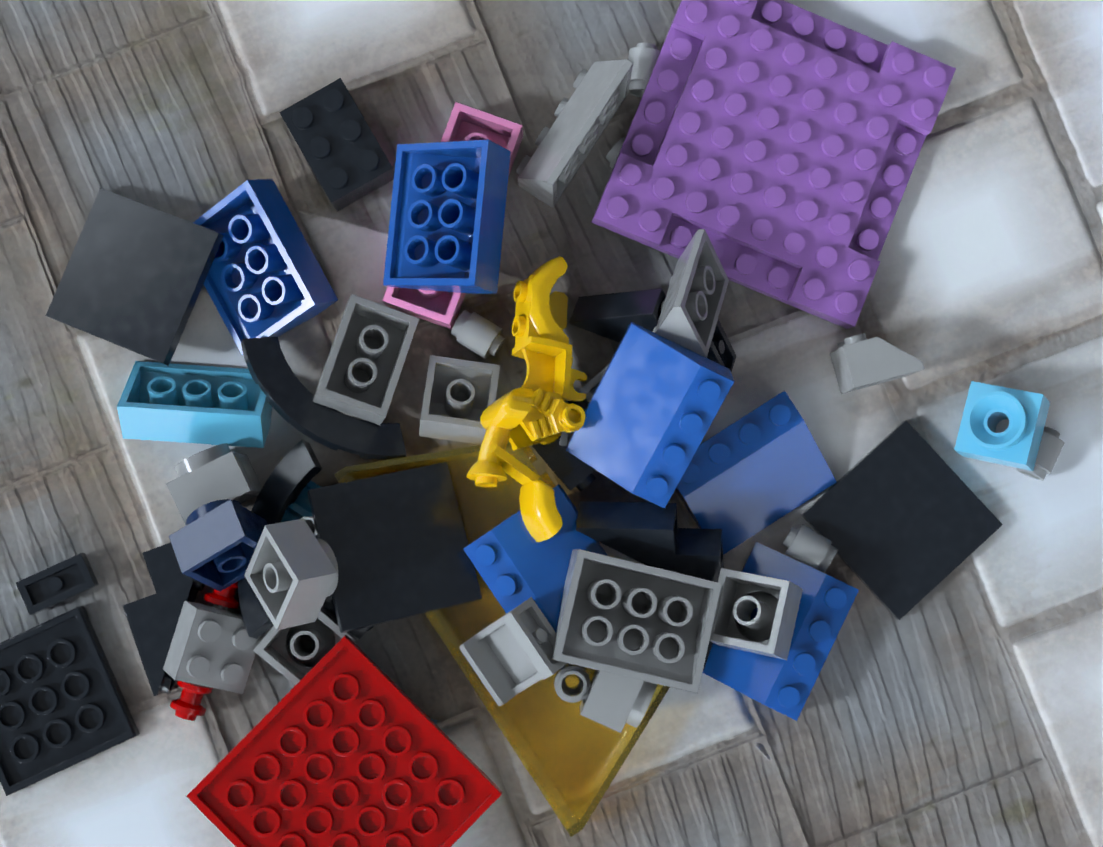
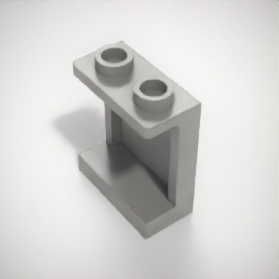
M532 597L478 632L459 647L498 706L504 705L515 695L541 679L545 680L567 664L552 659L556 632Z

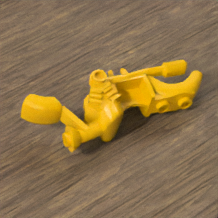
M561 256L547 261L534 270L527 279L517 281L513 297L516 307L512 323L515 347L512 348V355L525 359L527 376L521 387L515 388L500 397L483 411L480 423L486 429L480 447L478 460L472 465L466 478L474 480L475 485L479 487H496L497 482L507 480L506 473L522 484L519 497L521 516L524 525L536 542L553 537L563 525L562 517L556 507L554 489L544 481L539 480L540 476L506 451L508 441L511 443L513 451L538 443L543 445L550 444L558 439L563 431L571 433L579 430L584 425L586 417L582 407L574 403L564 402H581L586 399V393H578L573 385L575 380L582 382L587 380V375L584 372L571 368L573 345L569 344V338L563 331L567 327L568 297L562 292L554 291L551 293L552 287L558 278L566 273L568 267L566 261Z

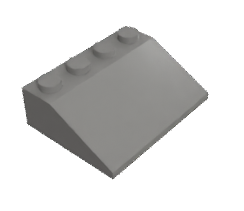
M623 59L594 62L589 71L583 69L573 84V87L576 88L575 92L569 100L563 98L554 113V116L557 117L551 128L547 126L543 128L535 142L538 148L532 157L526 155L518 166L516 173L519 174V187L554 208L627 97L633 67L631 61Z
M581 549L572 550L565 580L552 659L698 693L722 583Z

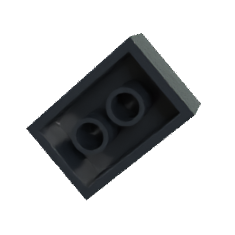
M341 78L279 112L337 212L394 180L395 171Z

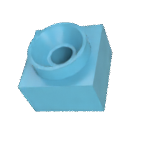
M971 381L954 450L963 457L1034 471L1050 406L1049 400L1039 393ZM1008 419V428L1004 432L996 433L997 424L1002 420Z

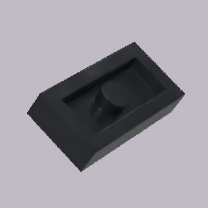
M85 553L75 555L16 582L29 615L39 613L99 585Z

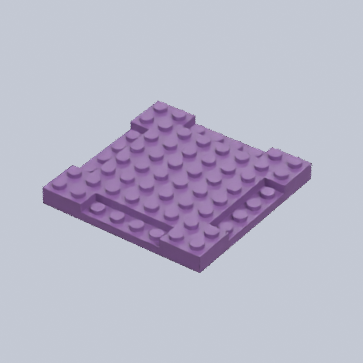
M681 0L591 223L678 259L697 230L705 229L730 281L843 328L855 327L880 264V261H878L879 255L925 138L933 129L956 68L893 41L889 45L784 0Z

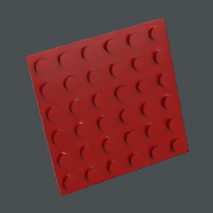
M345 635L186 797L235 847H451L502 795L503 791Z

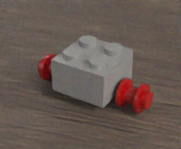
M238 581L221 592L214 589L211 593H205L204 600L213 603L212 607L184 601L163 670L174 680H178L177 684L182 688L180 699L171 700L170 707L176 710L175 716L195 721L197 716H204L206 708L201 705L204 694L212 693L213 688L240 694L244 692L256 654L253 650L259 644L261 636L257 639L249 637L242 614L228 611V608H239L240 604L234 598L238 588Z

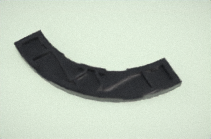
M278 337L242 339L241 347L244 359L254 382L260 386L269 399V404L277 413L299 432L336 451L340 449L357 454L360 458L384 461L405 459L407 454L400 423H381L377 425L312 402L314 395L292 372L283 355Z
M302 439L285 455L266 480L257 496L251 511L267 520L268 525L281 523L287 507L292 503L294 504L306 485L322 470L309 442ZM246 577L238 581L239 604L249 637L257 639L270 629L273 624Z

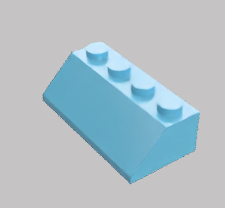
M135 361L117 405L124 439L211 445L227 443L229 446L264 448L271 426L272 406L269 404V399L260 386L254 382L249 369L171 363L168 366L163 363Z

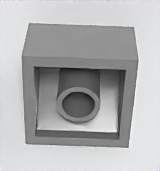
M865 333L844 339L843 342L838 343V349L830 353L841 394L903 378L925 369L922 361L878 336L867 339Z
M430 355L419 436L481 445L486 429L481 425L480 417L483 411L496 401L500 365Z

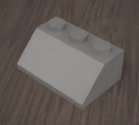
M705 229L697 230L678 259L674 274L669 280V289L665 301L661 305V314L657 326L654 327L653 332L707 358L729 279Z

